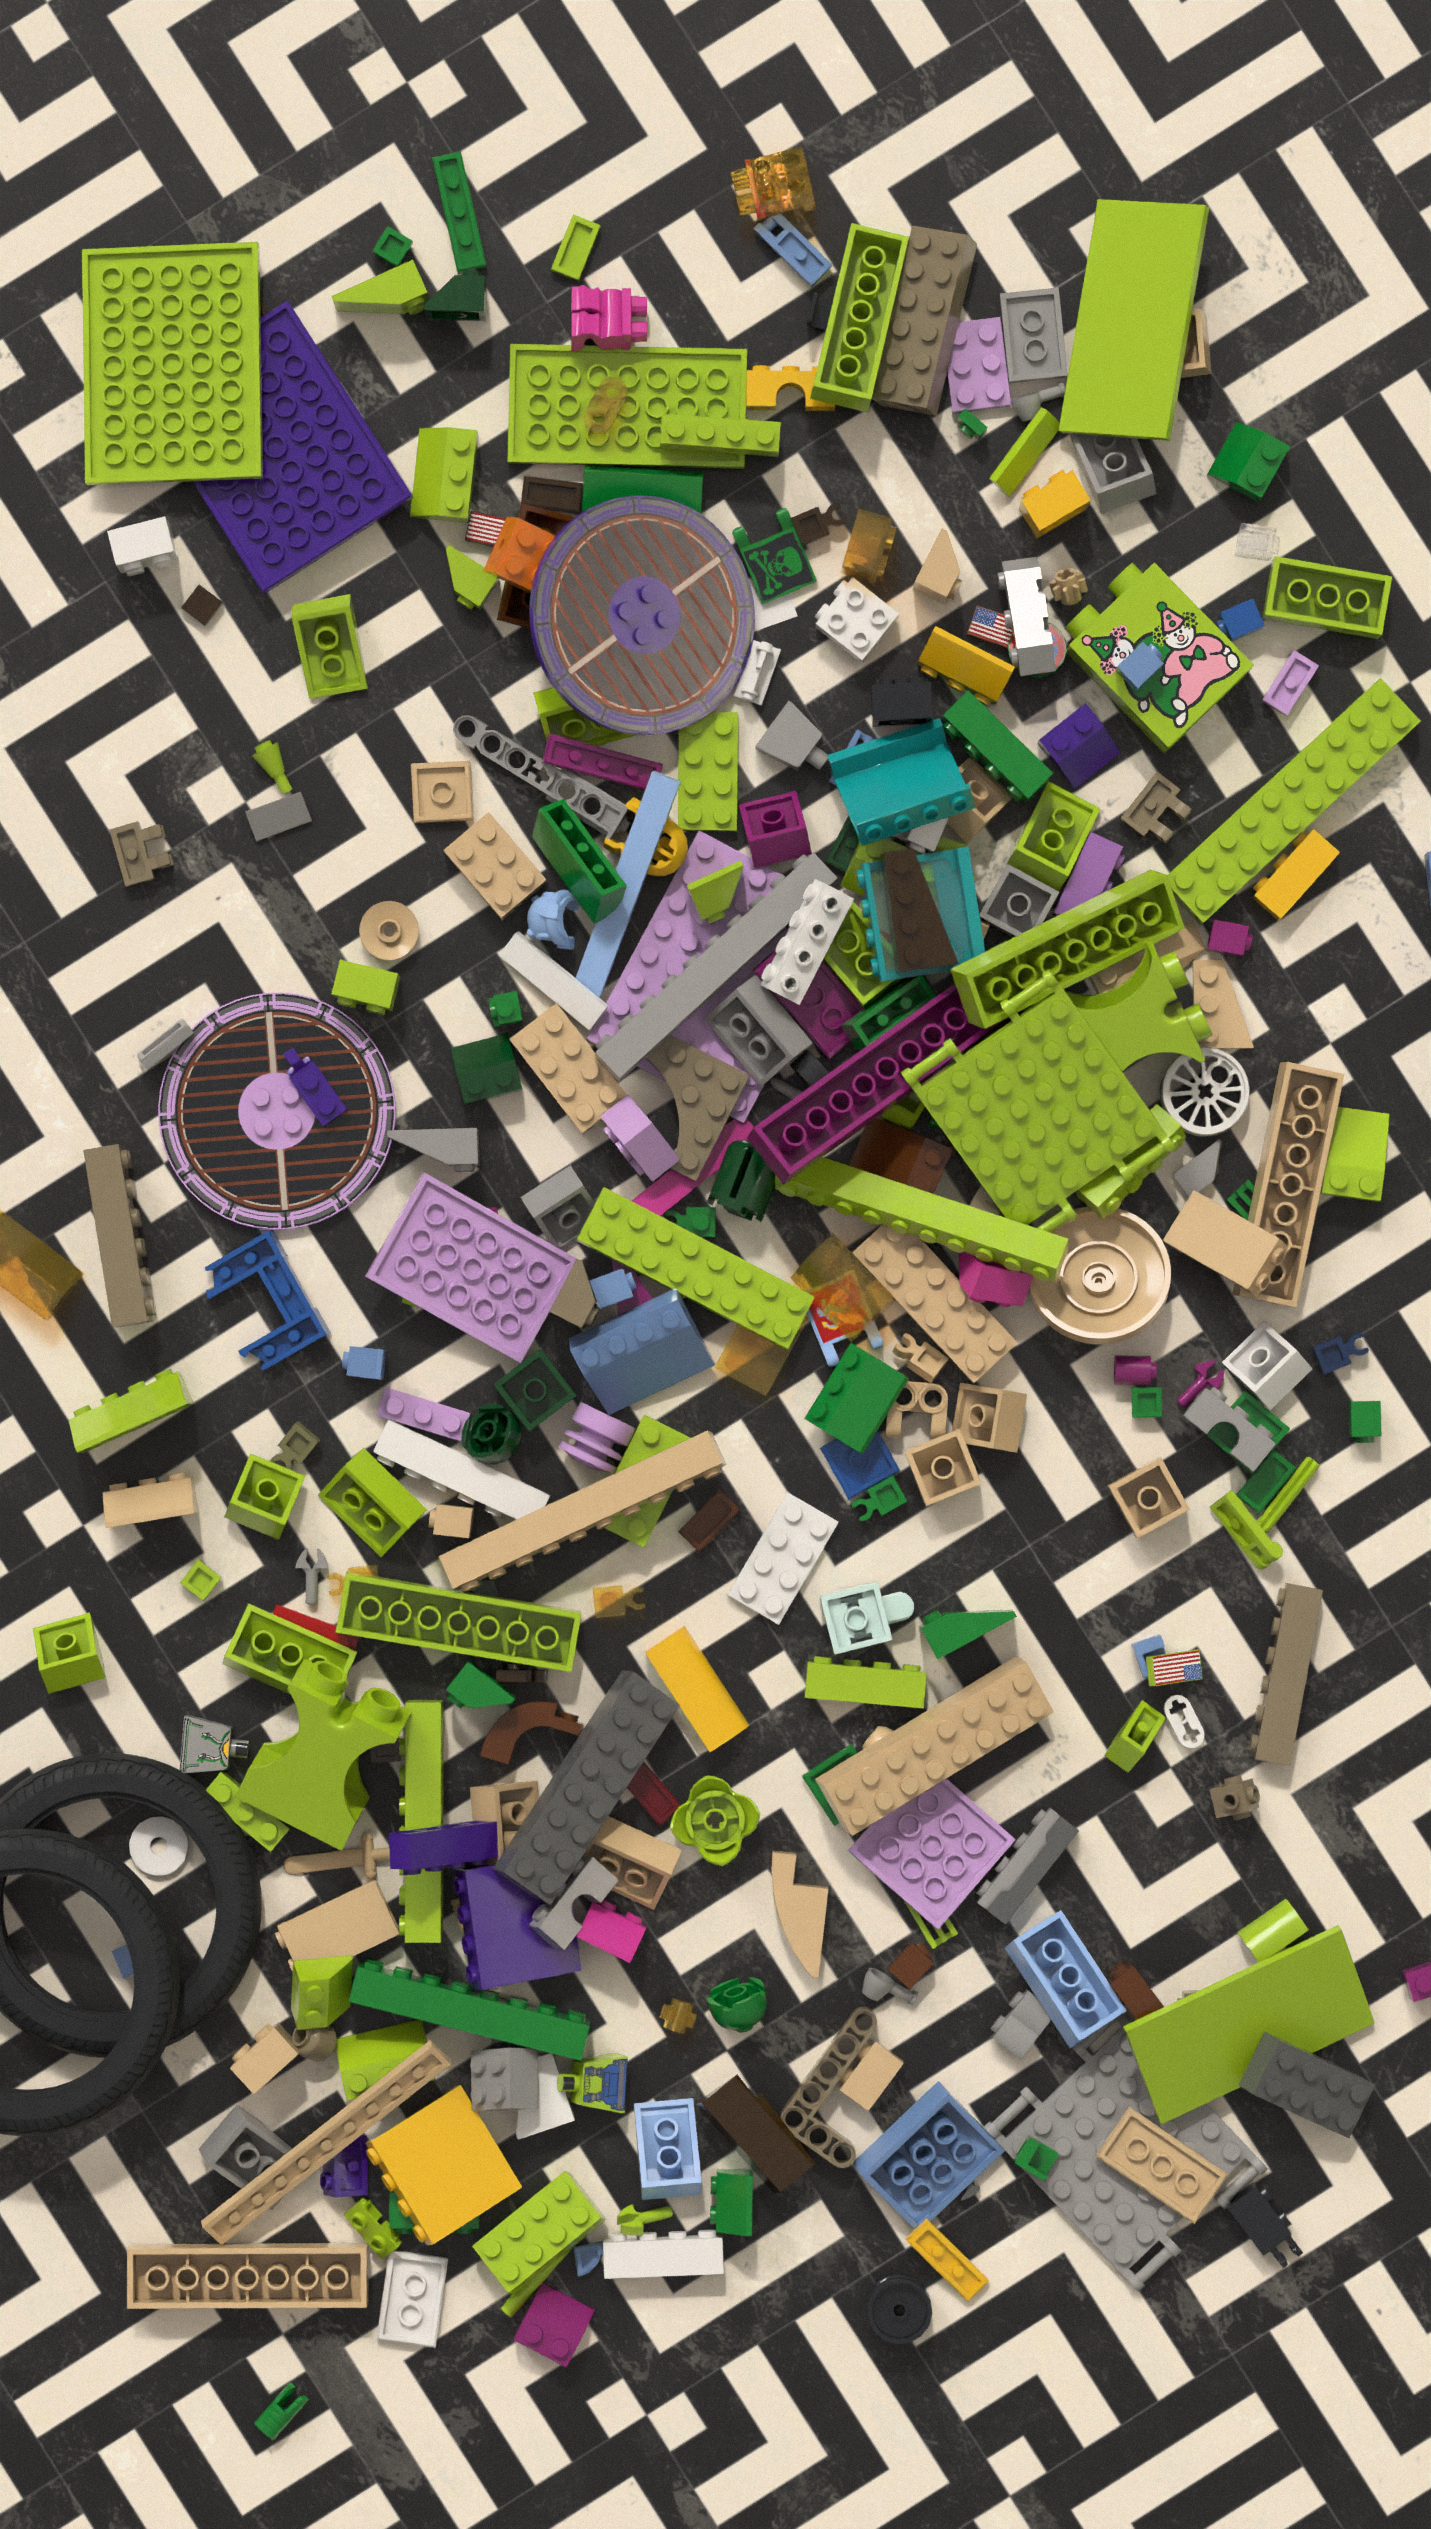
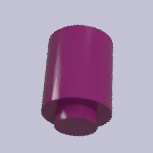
M1114 1356V1385L1150 1386L1151 1380H1156L1157 1363L1151 1362V1356Z

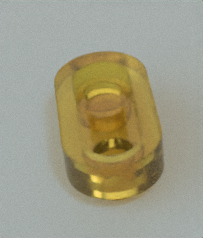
M609 377L600 383L584 413V424L591 433L604 434L613 426L628 396L627 386L621 379ZM610 389H616L619 394L616 398L611 399L608 397L607 392ZM596 415H602L605 420L602 424L597 425L593 422V418Z

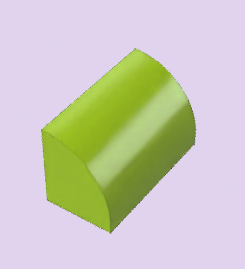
M1284 1899L1237 1933L1259 1963L1273 1956L1309 1929L1288 1900Z

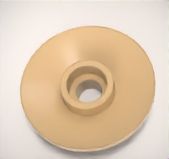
M383 901L373 905L366 911L360 923L359 933L363 946L371 955L382 960H396L406 956L414 948L419 935V927L415 915L408 907L395 901ZM388 926L395 928V934L392 937H387L384 934V929Z

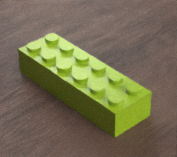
M851 223L810 399L868 412L907 249L908 236Z

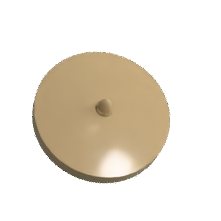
M1089 1207L1075 1209L1078 1215L1072 1222L1068 1220L1051 1232L1069 1239L1068 1253L1056 1282L1050 1280L1041 1281L1033 1277L1029 1288L1031 1300L1044 1321L1054 1330L1070 1339L1087 1344H1111L1124 1341L1145 1330L1157 1318L1166 1303L1171 1279V1266L1167 1250L1154 1229L1144 1220L1128 1211L1118 1208L1114 1213L1108 1214L1102 1219Z

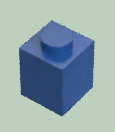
M1253 598L1220 612L1218 615L1219 621L1216 622L1217 627L1231 642L1257 632L1265 626Z

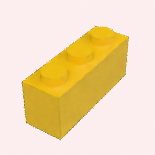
M1314 829L1309 834L1303 831L1292 843L1296 847L1289 856L1283 853L1273 864L1276 871L1272 876L1267 878L1264 875L1253 887L1256 894L1252 898L1278 921L1340 853Z

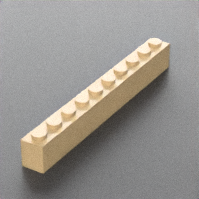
M707 1430L444 1553L439 1558L452 1588L468 1592L480 1586L478 1581L488 1576L490 1580L506 1574L505 1568L514 1564L517 1567L524 1566L532 1562V1556L537 1553L543 1552L544 1555L552 1553L560 1548L559 1543L567 1539L570 1542H575L587 1536L586 1531L595 1526L597 1530L610 1526L614 1523L612 1518L621 1514L624 1517H628L641 1510L639 1506L649 1501L651 1505L667 1499L666 1493L674 1489L682 1492L695 1485L693 1481L702 1476L705 1477V1480L722 1473L720 1468L727 1464L713 1433Z

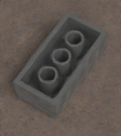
M1264 2032L1239 2086L1257 2097L1344 2137L1350 2138L1375 2084L1358 2074Z

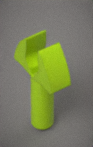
M629 2205L617 2215V2225L621 2224V2233L641 2236L643 2235L644 2224L671 2218L673 2210L670 2206H665L640 2213L634 2210L633 2205Z

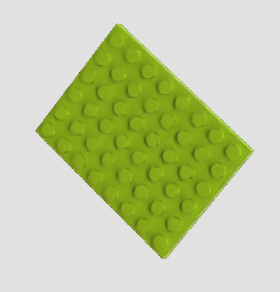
M239 242L82 249L85 484L112 485L262 479L259 243Z

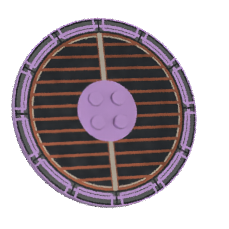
M263 993L240 998L225 1004L208 1014L192 1028L194 1033L177 1046L164 1073L159 1095L158 1117L161 1139L170 1164L185 1187L201 1203L217 1214L242 1225L260 1229L287 1230L309 1226L328 1219L347 1208L365 1192L381 1170L390 1150L392 1139L387 1137V1131L395 1129L396 1101L391 1076L383 1056L367 1033L354 1020L333 1006L311 997L291 993ZM292 1047L301 1059L308 1056L311 1061H314L347 1108V1111L324 1127L289 1079L290 1076L286 1072L292 1066L283 1054Z

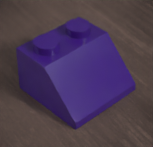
M1086 703L1039 739L1037 743L1073 789H1076L1121 753L1103 724Z

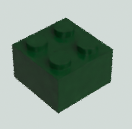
M541 1348L493 1384L529 1432L577 1397L576 1393Z

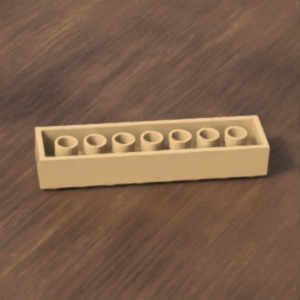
M1291 1062L1280 1063L1247 1221L1276 1236L1288 1248L1285 1259L1272 1272L1269 1285L1257 1297L1236 1283L1234 1284L1232 1295L1297 1308L1345 1074Z
M1016 1656L815 1780L842 1828L853 1836L1054 1713L1028 1663Z
M368 2243L130 2244L127 2248V2309L367 2308Z

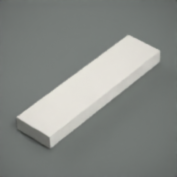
M519 931L513 935L499 954L502 959L588 1030H591L609 1007V1005Z

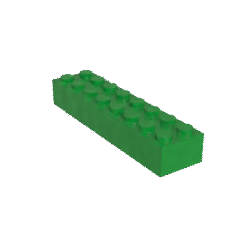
M367 1959L365 1963L360 1962L357 1967L349 1998L351 2003L579 2061L582 2059L591 2020L585 2019V2013L569 2010L568 2014L556 2012L557 2006L540 2003L539 2007L529 2005L526 1998L511 1995L510 2000L499 1997L500 1992L491 1989L477 1992L470 1990V1984L460 1981H453L452 1985L442 1983V1977L425 1973L423 1978L412 1975V1969L396 1966L394 1970L383 1968V1962L373 1959Z

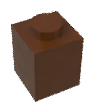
M910 1941L887 1968L906 1987L911 1989L934 1964L930 1958L933 1953L923 1943L919 1942L915 1945Z

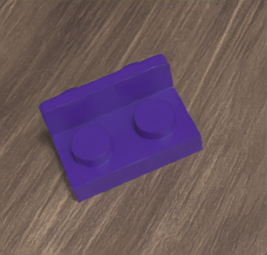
M362 2134L323 2165V2173L320 2175V2186L324 2195L335 2198L368 2195L367 2145L365 2144L367 2142V2135Z

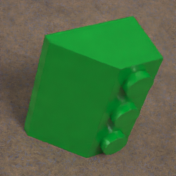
M850 1343L804 1419L863 1455L909 1378Z

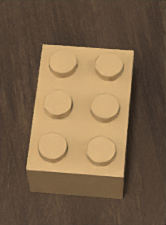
M489 812L443 850L502 921L547 883L545 877Z

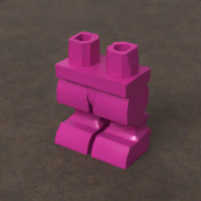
M584 285L572 287L571 352L583 349L584 342L587 339H592L602 350H613L620 347L621 350H630L631 342H646L647 322H631V317H647V297L631 296V288H622V291L618 289L601 291L598 287L589 289Z

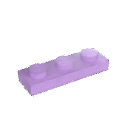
M385 1387L376 1416L461 1441L465 1421L471 1413Z

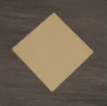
M470 761L411 764L414 824L473 821Z

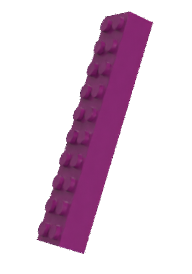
M954 983L753 1127L747 1139L784 1185L911 1094L914 1090L901 1074L906 1068L912 1069L944 1046L943 1043L949 1038L952 1039L960 1052L965 1054L1012 1020L1007 1017L986 1029L969 1023ZM949 1056L919 1077L918 1081L922 1084L955 1061L954 1058Z

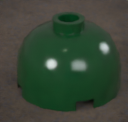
M490 1403L476 1409L479 1413L473 1418L469 1416L465 1421L461 1443L468 1454L479 1462L490 1465L504 1463L512 1458L520 1447L522 1441L520 1423L514 1414L500 1404Z

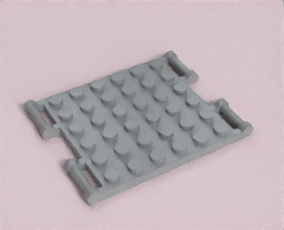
M1122 2014L1113 2022L1072 2047L1085 2062L1043 2102L1026 2086L1020 2091L1022 2094L993 2122L989 2121L983 2128L1013 2159L1028 2135L1058 2152V2157L1047 2173L1048 2178L1045 2182L1025 2169L1023 2170L1139 2292L1145 2286L1144 2282L1173 2255L1176 2257L1182 2251L1166 2233L1183 2216L1095 2156L1129 2106L1227 2174L1235 2169L1245 2158L1251 2163L1223 2192L1218 2189L1213 2196L1224 2209H1227L1226 2206L1231 2203L1230 2201L1259 2173L1262 2175L1268 2168L1207 2103L1161 2125L1157 2119L1123 2026L1130 2022ZM1117 2021L1122 2027L1091 2055L1086 2049ZM1030 2103L1035 2110L1005 2137L1000 2131ZM1160 2240L1165 2247L1138 2273L1134 2274L1130 2267Z

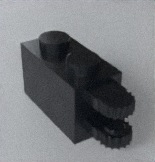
M1253 2183L1234 2197L1226 2207L1264 2256L1271 2252L1284 2268L1288 2265L1287 2259L1282 2252L1278 2251L1277 2245L1286 2240L1289 2248L1295 2255L1299 2257L1303 2252L1291 2237L1292 2234L1288 2229L1292 2225L1282 2210L1277 2213L1273 2210L1270 2203L1274 2200L1263 2186L1258 2189Z

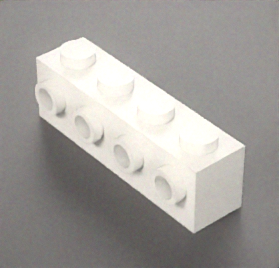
M817 879L806 888L803 894L804 901L800 909L792 915L789 922L790 928L786 936L782 937L778 942L776 955L772 963L766 966L762 974L763 981L761 986L800 1005L854 898Z

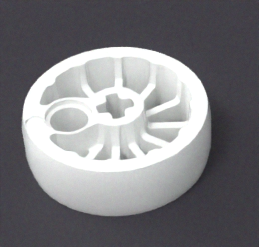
M1201 1047L1204 1057H1212L1217 1061L1212 1063L1207 1070L1205 1061L1201 1062V1078H1199L1188 1063V1060L1192 1058L1182 1054L1169 1064L1163 1074L1160 1084V1100L1163 1110L1182 1125L1184 1132L1195 1136L1207 1137L1227 1131L1241 1119L1248 1106L1250 1086L1245 1070L1233 1056L1217 1048ZM1181 1065L1187 1069L1194 1079V1083L1175 1075V1072ZM1214 1067H1222L1226 1070L1227 1079L1225 1082L1217 1083L1212 1079L1211 1071ZM1233 1075H1235L1239 1086L1226 1087L1231 1082ZM1171 1080H1176L1190 1087L1191 1090L1171 1092ZM1209 1085L1211 1087L1209 1091L1212 1095L1211 1098H1199L1200 1090L1198 1086L1205 1087ZM1238 1091L1240 1093L1238 1104L1220 1096L1219 1093ZM1191 1096L1190 1100L1174 1109L1171 1097ZM1216 1100L1235 1109L1234 1113L1227 1118L1217 1105ZM1195 1102L1197 1105L1189 1122L1179 1116V1112ZM1209 1105H1212L1222 1119L1221 1124L1211 1126ZM1201 1106H1204L1205 1127L1193 1124Z

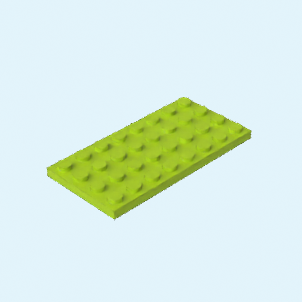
M510 344L508 464L744 469V454L660 448L662 413L746 419L747 349L631 346L630 350H621V347L613 350H602L598 346L584 345L583 349L571 352V345Z

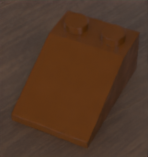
M876 1118L865 1126L849 1166L934 1194L953 1149Z

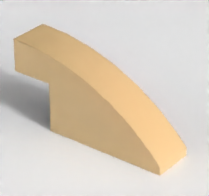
M772 1850L773 1895L783 1931L804 1968L813 1978H818L829 1889L826 1886L793 1883L796 1853Z

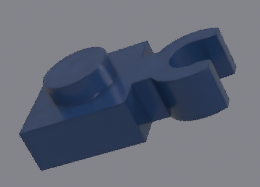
M1362 1333L1353 1334L1347 1343H1343L1341 1336H1338L1312 1347L1323 1375L1352 1364L1349 1358L1351 1354L1361 1356L1368 1353V1348L1358 1350L1354 1346L1355 1340L1363 1337Z

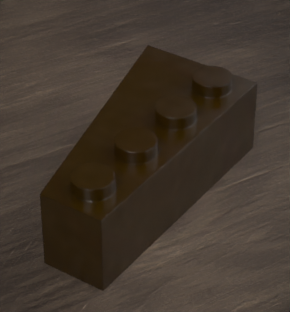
M914 849L880 854L895 972L959 964Z

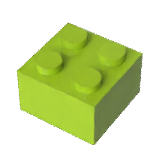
M340 959L332 995L334 998H337L339 1005L356 1008L357 1004L366 1005L368 1012L385 1015V1011H393L401 977L398 973Z

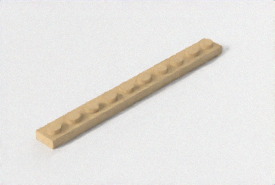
M429 2040L201 2221L203 2229L223 2245L451 2065L449 2057Z

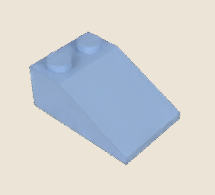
M693 2098L634 2103L642 2200L701 2195L702 2180Z

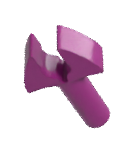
M1216 1361L1203 1362L1194 1367L1198 1372V1379L1177 1399V1403L1181 1407L1185 1408L1205 1387L1212 1386L1217 1390L1220 1388L1224 1377V1369L1216 1377L1205 1379L1207 1369Z

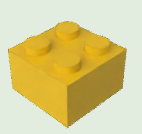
M1061 470L1048 478L1049 482L1040 489L1036 485L1023 493L1019 510L1036 539L1088 508L1091 500L1073 470L1068 473Z

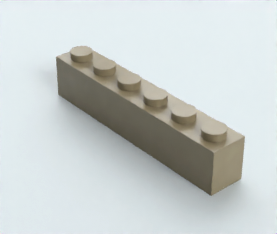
M1285 1583L1284 1588H1279L1276 1605L1281 1606L1279 1618H1273L1271 1635H1275L1274 1646H1268L1265 1664L1270 1665L1268 1676L1262 1677L1260 1693L1264 1694L1263 1705H1257L1254 1722L1259 1723L1257 1735L1252 1734L1249 1745V1752H1254L1253 1758L1256 1760L1291 1765L1323 1590L1290 1583Z

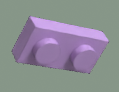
M1294 650L1265 694L1262 702L1287 717L1319 665Z

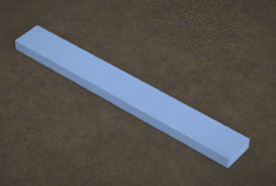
M656 771L651 773L616 867L617 873L627 885L623 900L610 915L595 924L576 975V979L600 999L681 781Z

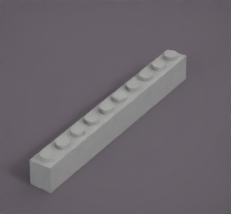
M814 852L808 857L805 854L800 856L792 864L791 867L794 870L787 877L781 874L770 885L772 890L765 897L759 894L748 905L751 909L743 917L740 914L736 915L726 925L729 929L721 937L718 934L713 936L704 945L707 950L698 957L694 954L683 964L685 970L678 977L672 974L662 983L661 987L663 990L656 997L651 994L639 1005L642 1009L634 1017L631 1014L627 1015L617 1025L620 1030L612 1037L607 1034L595 1045L598 1049L595 1052V1057L618 1082L626 1077L789 927L792 915L800 909L804 901L803 894L809 884H813L814 880L817 879L832 887L837 882L838 878Z

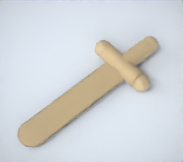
M364 1832L361 1835L362 1848L292 1856L284 1861L283 1866L284 1870L289 1874H300L364 1865L365 1876L368 1879H374L377 1876L375 1861L390 1859L389 1847L374 1849L372 1835L369 1832Z

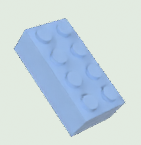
M1061 1910L1017 1937L1005 1947V1950L1069 2048L1088 2038L1127 2011Z

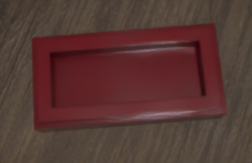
M643 1762L627 1786V1789L658 1825L661 1826L673 1816L681 1804L648 1765Z

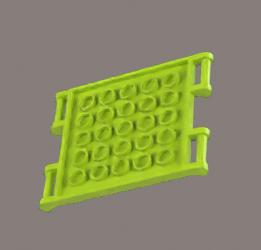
M1048 969L1042 973V978L1012 999L1008 1000L1006 998L1000 1003L1005 1013L1012 1020L965 1054H962L952 1039L949 1038L943 1043L944 1046L912 1069L906 1068L901 1074L1006 1218L1028 1225L1059 1204L1062 1211L1037 1227L1051 1233L1066 1221L1070 1220L1072 1222L1078 1217L1066 1198L1115 1164L1128 1183L1135 1178L1134 1174L1167 1151L1171 1153L1177 1148L1053 973ZM1049 986L1052 988L1053 992L1021 1015L1018 1014L1016 1010ZM949 1056L954 1058L955 1061L922 1084L918 1081L919 1077ZM1157 1136L1161 1142L1128 1165L1125 1164L1123 1161L1124 1157L1153 1137Z

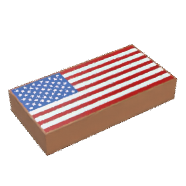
M977 606L967 635L1008 649L1012 629L1006 628L1003 614Z

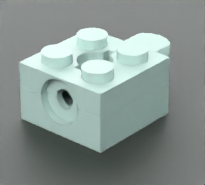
M877 1581L820 1595L834 1654L892 1640L889 1624L908 1619L914 1611V1603L910 1596L903 1592L881 1596Z

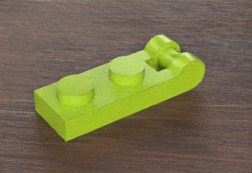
M1230 1490L1209 1506L1256 1568L1263 1570L1270 1566L1272 1562L1282 1557L1283 1549L1281 1545L1270 1540L1233 1490Z

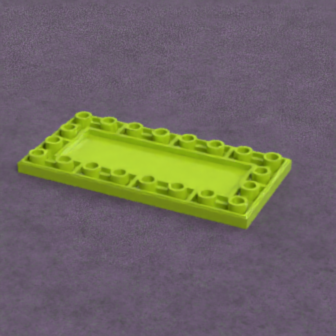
M1097 200L1059 425L1060 432L1170 441L1209 207L1206 205Z
M1339 1925L1129 2023L1123 2026L1157 2119L1162 2125L1240 2088L1239 2083L1264 2032L1313 2053L1375 2022L1344 1934Z

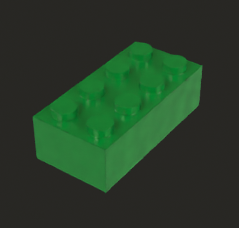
M969 690L943 715L941 722L943 723L945 734L953 741L958 738L965 745L963 751L973 761L981 760L986 765L984 769L986 774L995 782L1001 780L1007 786L1005 792L1015 802L1018 803L1022 800L1026 804L1051 779L1053 772Z

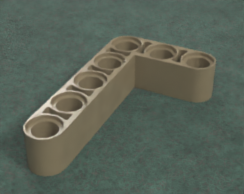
M868 2007L856 2008L851 2013L781 2111L780 2118L798 2140L839 2168L849 2167L856 2158L854 2145L850 2140L814 2114L875 2031L877 2018L872 2009ZM862 2013L868 2014L872 2018L871 2025L866 2029L858 2028L855 2024L856 2017ZM843 2038H850L855 2043L854 2049L849 2053H843L838 2049V2043ZM826 2062H832L837 2066V2072L832 2077H825L820 2072L821 2066ZM809 2086L816 2087L820 2092L818 2099L815 2101H807L803 2097V2091ZM788 2112H800L802 2121L795 2126L789 2125L785 2120ZM815 2128H821L827 2134L825 2140L821 2143H815L809 2137L811 2131ZM838 2146H846L850 2149L851 2154L846 2160H838L834 2157L835 2149Z

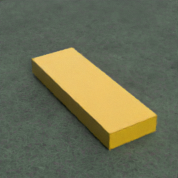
M927 2218L905 2238L968 2302L989 2282V2279Z

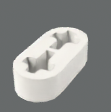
M1172 1695L1167 1698L1164 1703V1713L1178 1741L1187 1748H1196L1201 1745L1204 1740V1730L1190 1702L1182 1695ZM1172 1701L1184 1702L1185 1707L1182 1709V1713L1185 1719L1180 1720L1176 1713H1170L1169 1709L1173 1707ZM1188 1722L1192 1730L1198 1729L1199 1733L1195 1736L1196 1741L1193 1743L1189 1739L1185 1741L1183 1739V1736L1186 1734L1183 1724Z

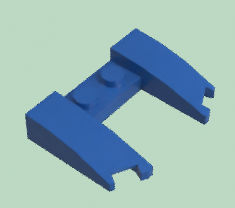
M273 1230L263 1233L205 1267V1271H213L214 1289L206 1290L208 1299L259 1273L285 1319L286 1324L238 1351L244 1358L249 1353H252L265 1362L260 1368L263 1371L331 1333L317 1307H313L286 1259L287 1254Z

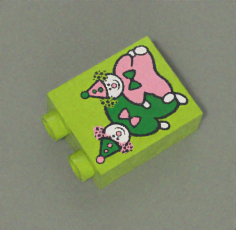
M1155 562L1144 573L1134 563H1131L1108 585L1107 588L1117 599L1105 611L1099 614L1089 604L1064 628L1074 638L1067 648V654L1165 754L1249 673L1254 664ZM1142 642L1147 646L1152 644L1163 655L1160 660L1164 664L1135 691L1115 669Z

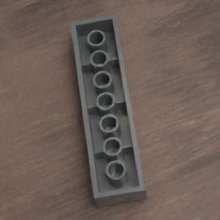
M622 1670L493 1870L538 1902L551 1905L680 1705L635 1672Z

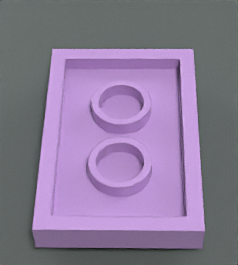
M1000 317L958 323L947 370L952 414L961 413L965 408L970 412L1011 406Z

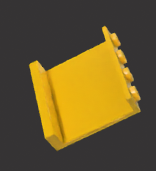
M461 2085L449 2089L445 2092V2095L377 2138L365 2143L368 2147V2150H366L368 2158L374 2166L379 2165L384 2174L381 2176L383 2183L390 2192L394 2190L399 2199L397 2202L398 2208L405 2217H410L415 2225L412 2230L416 2238L421 2243L425 2242L426 2245L435 2244L522 2188L477 2111H472V2103Z

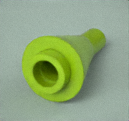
M268 740L256 746L255 750L257 753L253 754L252 757L271 778H274L281 793L285 794L292 790L284 774L285 770L278 742L272 744Z

